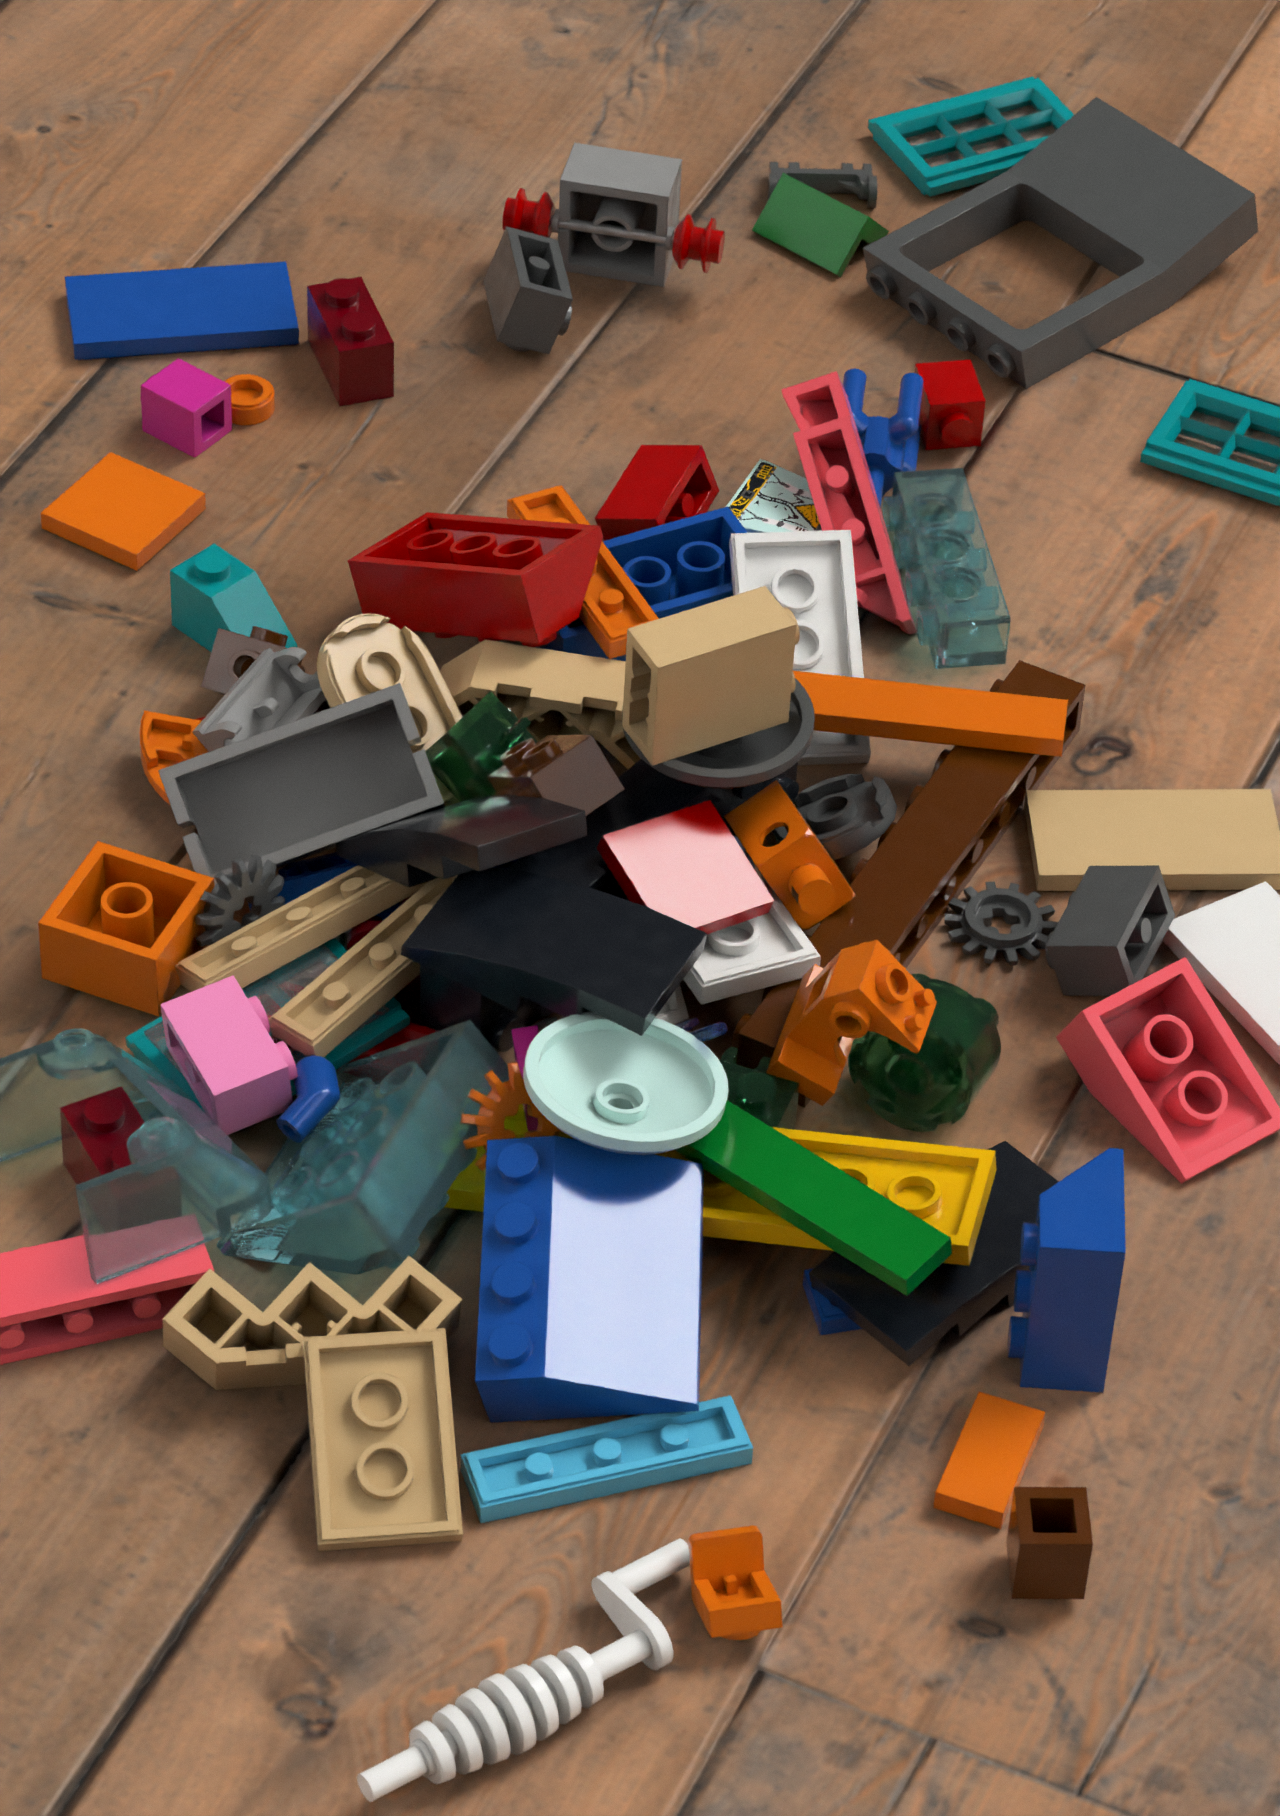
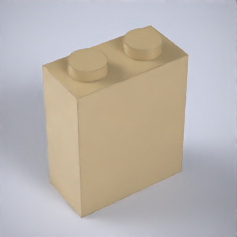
M763 586L627 629L622 727L652 766L789 721L790 697L796 685L793 672L795 645L798 644L800 639L799 626L792 611L787 607L783 608L767 587Z

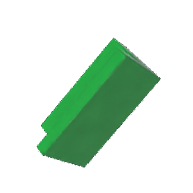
M785 173L779 179L752 229L755 233L839 277L844 273L861 241L869 245L889 233L886 228L869 216Z

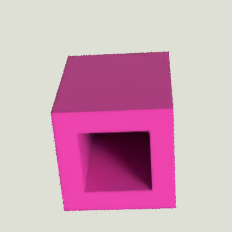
M178 358L157 374L152 375L141 385L142 431L196 458L232 431L231 385Z

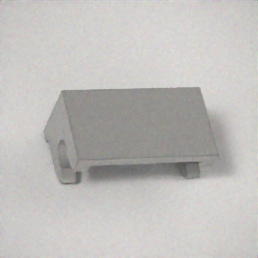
M289 647L275 653L271 648L264 650L192 733L210 752L312 715L326 698L320 687L317 671L314 675H310L301 670L297 665L307 652L299 647Z

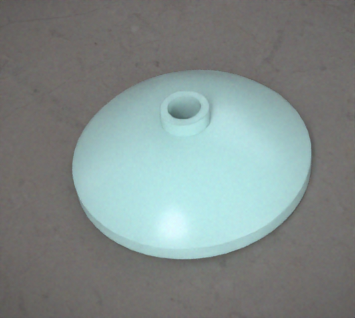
M592 1011L583 1012L581 1015L574 1014L551 1023L535 1036L527 1050L523 1068L524 1085L528 1096L536 1108L554 1126L582 1143L602 1150L623 1154L644 1155L663 1153L681 1148L703 1138L713 1130L722 1118L728 1097L727 1076L716 1055L694 1035L658 1018H654L641 1036Z

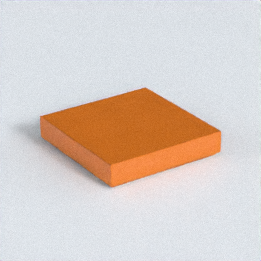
M110 452L41 512L42 529L138 571L206 509L205 493Z

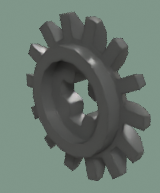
M251 855L246 869L243 861L237 858L232 861V873L225 875L220 870L214 876L217 884L211 893L204 891L200 899L206 902L203 914L196 915L195 924L204 925L206 930L196 938L198 946L202 947L213 944L285 905V898L277 896L283 888L284 879L279 874L275 876L276 865L273 862L267 860L262 867L261 857ZM245 898V901L252 904L250 913L243 916L240 925L239 922L233 920L234 911H238L243 907Z
M995 881L985 882L986 890L979 893L971 886L963 889L968 903L954 897L949 902V907L956 913L945 914L944 924L955 929L948 931L950 941L966 943L962 946V952L967 956L975 955L984 948L987 949L984 955V962L991 964L996 959L998 952H1003L1004 959L1010 966L1017 965L1018 963L1016 951L1028 960L1038 959L1041 953L1037 949H1046L1047 938L1058 924V922L1046 921L1055 913L1053 906L1048 905L1038 908L1036 903L1041 895L1033 891L1026 896L1018 892L1019 884L1010 883L1009 888L1004 889L996 888ZM1003 917L1006 924L1012 925L1010 933L1001 934L996 927H991L992 918Z

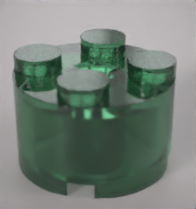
M917 973L911 975L925 989H931L937 1001L920 1051L915 1054L888 1037L876 1032L867 1031L863 1037L854 1039L848 1056V1066L854 1084L860 1079L862 1085L869 1093L870 1097L866 1103L876 1114L903 1129L915 1132L934 1131L940 1124L952 1121V1125L963 1117L998 1066L1001 1055V1042L997 1030L999 1016L990 1002L982 998H974L965 990L951 983L931 979L924 974Z

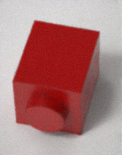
M971 359L915 363V373L919 374L924 380L919 421L922 426L920 436L925 450L981 446L986 400Z

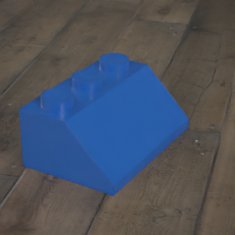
M1107 1149L1041 1193L1036 1223L1023 1222L1020 1264L1030 1265L1029 1271H1016L1014 1312H1023V1317L1010 1316L1007 1348L1008 1358L1020 1359V1387L1101 1393L1104 1391L1126 1254L1124 1149Z

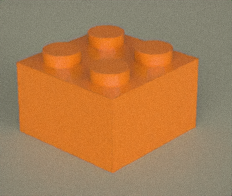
M97 841L38 922L42 979L159 1017L161 1014L160 1004L170 1001L181 985L175 965L208 946L201 947L197 945L196 938L206 930L204 925L195 924L196 915L203 914L206 902L200 899L204 891L211 893L214 888V878Z

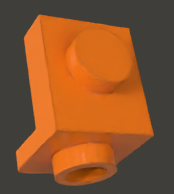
M751 1525L692 1534L688 1540L692 1602L710 1637L746 1640L757 1636L762 1630L783 1628L781 1600L764 1570L763 1536L759 1528Z

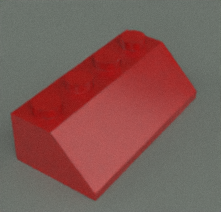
M427 512L348 560L362 614H379L391 618L387 623L395 625L400 630L406 626L413 632L434 633L437 638H451L460 635L477 637L479 642L483 640L519 641L522 645L528 647H538L555 640L557 631L579 618L602 543L603 534L599 525Z

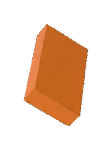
M979 1391L935 1491L933 1508L1001 1529L1012 1504L1014 1487H1019L1043 1430L1046 1412Z

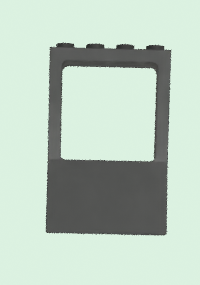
M1095 97L1008 171L865 246L863 252L867 268L866 280L873 292L880 298H890L905 308L918 323L922 325L929 324L947 336L948 340L957 349L970 351L985 361L995 374L1003 378L1009 377L1027 389L1170 308L1258 232L1255 194L1098 97ZM1031 221L1113 272L1119 278L1027 329H1017L929 271L1019 222Z

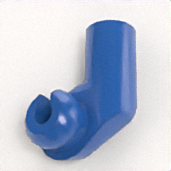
M307 1056L297 1062L298 1077L293 1079L297 1098L276 1120L279 1129L288 1138L297 1143H301L340 1100L335 1067L322 1056Z

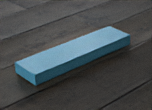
M730 1395L699 1402V1411L643 1414L461 1454V1473L481 1524L752 1464L753 1446Z

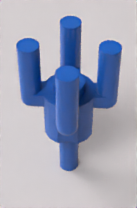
M849 369L844 374L843 387L850 403L881 508L882 497L889 489L900 486L901 481L911 480L916 474L922 427L919 417L924 380L917 373L905 374L901 378L897 414L891 418L881 416L868 417L862 412L867 380L866 374L860 369Z

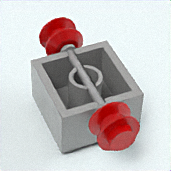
M575 142L560 179L559 209L555 210V205L548 192H544L538 202L529 201L525 189L520 188L516 198H507L502 219L503 230L507 226L545 237H550L552 232L558 233V242L567 272L662 287L665 286L673 260H675L679 269H683L689 260L700 261L703 273H708L711 263L720 264L725 242V231L716 230L715 218H711L705 228L694 226L691 214H687L679 222L682 159Z

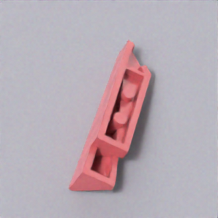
M837 371L781 389L784 400L800 431L793 433L821 529L822 531L851 530L858 607L898 625L908 635L917 633L850 403Z

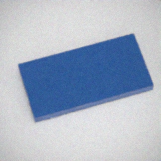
M286 261L65 276V292L75 360L299 344V327Z

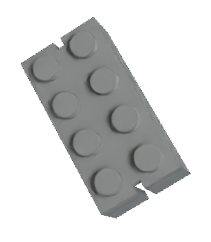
M400 683L158 770L177 824L182 828L195 825L199 834L191 833L182 837L194 871L213 878L220 870L225 875L232 873V861L237 858L243 861L247 869L251 855H258L261 857L262 867L267 860H270L278 869L333 849L338 842L445 807L425 750L412 753L410 746L422 741Z

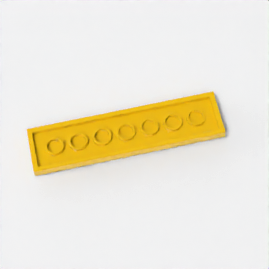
M470 1100L465 1114L478 1115L480 1105ZM523 1104L519 1105L516 1115L506 1116L504 1121V1128L515 1132L516 1138H524L526 1131H528ZM461 1124L435 1187L438 1207L484 1212L486 1169L481 1171L475 1163L486 1151L483 1146L465 1150L463 1140L478 1134L477 1126ZM772 1127L951 1237L952 1254L943 1263L970 1266L997 1171L995 1150ZM559 1132V1137L574 1139L564 1132ZM675 1150L654 1154L690 1161ZM704 1169L703 1236L834 1251Z

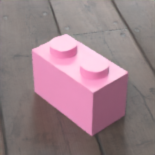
M234 975L160 1004L166 1046L220 1138L281 1114L293 1103L290 1081L298 1077L293 1056L284 1041L273 1042L269 1035L270 1025L263 1005L257 996L246 997Z

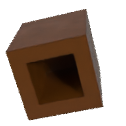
M1014 1487L1006 1540L1012 1599H1084L1093 1547L1086 1487Z

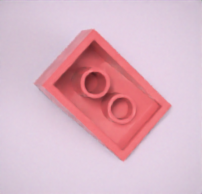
M1186 957L1082 1010L1056 1037L1089 1092L1181 1184L1280 1131V1107Z

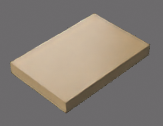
M434 1328L303 1337L318 1551L462 1541L463 1529L446 1329Z

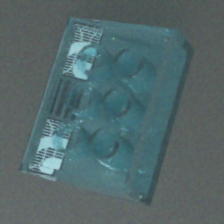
M468 1020L336 1069L340 1090V1100L301 1143L292 1141L290 1138L286 1140L216 1246L226 1256L305 1267L310 1262L321 1270L355 1275L384 1266L390 1269L400 1266L408 1256L412 1257L420 1246L418 1237L424 1227L447 1204L449 1200L448 1189L457 1175L467 1168L477 1156L478 1151L476 1148L465 1150L463 1140L478 1134L477 1126L460 1124L461 1113L478 1115L480 1109L478 1103L467 1097L470 1090L473 1088L487 1095L492 1088L485 1079L484 1074L490 1070H493L502 1082L509 1080L507 1064L472 1021Z

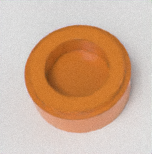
M240 374L224 381L231 385L233 424L256 425L268 420L273 415L275 410L274 387L268 380L257 375Z

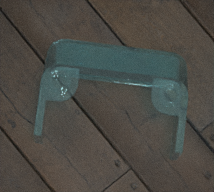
M74 1028L59 1033L52 1040L0 1058V1162L62 1140L60 1107L120 1086L124 1088L145 1122L127 1140L128 1156L132 1164L75 1185L90 1275L96 1284L253 1225L263 1220L271 1212L272 1197L267 1175L176 1083L104 1037L94 1034L87 1029Z

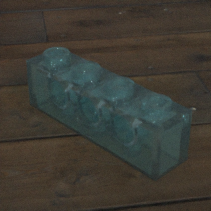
M963 468L894 472L892 496L884 497L883 518L887 532L894 531L895 533L894 555L898 569L906 570L905 593L909 607H917L918 610L916 627L919 644L921 646L928 645L935 669L1005 664L1011 617Z

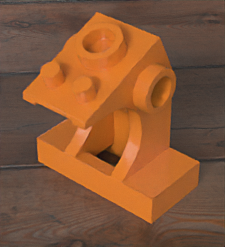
M878 940L841 949L824 969L814 964L803 976L766 1074L823 1106L835 1094L855 1038L863 1037L867 1031L876 1032L888 1037L917 1054L920 1051L937 1004L935 995L931 989H925Z

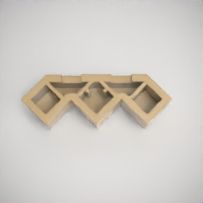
M483 640L442 665L440 673L477 746L512 726L525 740L533 738L535 743L547 735H592L595 741L598 740L627 769L641 759L628 743L622 727L626 661Z
M408 1256L368 1301L362 1305L309 1262L262 1312L209 1268L163 1318V1347L215 1390L306 1384L303 1337L445 1328L447 1340L459 1327L462 1298L412 1257Z

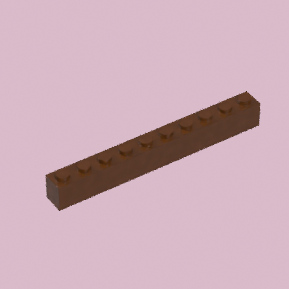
M1019 660L1005 680L997 679L990 689V692L1068 700L1062 754L1080 730L1085 684ZM954 746L952 750L944 749L935 763L932 777L925 786L917 785L913 789L907 801L904 814L897 823L892 822L885 833L880 836L877 850L869 860L862 858L857 863L849 885L856 894L853 899L823 919L812 936L805 934L821 956L820 967L824 969L841 949L878 940L901 965L907 968L950 909L949 902L951 899L959 897L1023 809L1026 790H1036L1060 756ZM801 978L766 987L761 1004L752 1015L745 1013L738 1021L733 1032L731 1048L737 1051L736 1080L805 1108L811 1099L766 1074L801 983Z

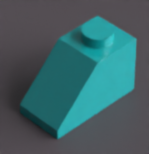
M215 543L170 570L172 626L208 651H212L218 628L250 637L253 626L288 636L286 648L298 647L256 571Z

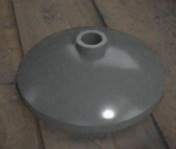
M795 678L796 685L790 697L788 722L652 766L624 728L623 731L635 753L644 762L662 774L693 786L731 789L764 782L782 774L795 765L810 746L813 738L815 716L813 704L808 693Z

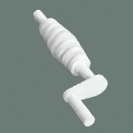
M679 1538L612 1573L606 1571L592 1579V1590L597 1601L622 1633L623 1638L592 1654L587 1653L579 1646H572L559 1651L557 1657L547 1655L533 1660L531 1666L521 1664L506 1670L504 1675L496 1673L482 1680L479 1683L478 1689L471 1688L456 1699L455 1706L448 1704L433 1715L432 1723L423 1721L413 1728L409 1733L410 1744L408 1749L358 1774L357 1782L364 1797L372 1802L422 1775L427 1777L432 1783L440 1784L453 1779L456 1771L465 1775L481 1769L483 1762L492 1765L508 1759L510 1753L520 1755L533 1748L536 1740L542 1741L557 1731L559 1723L567 1724L577 1717L581 1712V1707L589 1708L601 1700L604 1694V1680L641 1661L652 1670H658L671 1663L673 1660V1647L664 1625L634 1594L690 1566L688 1544Z

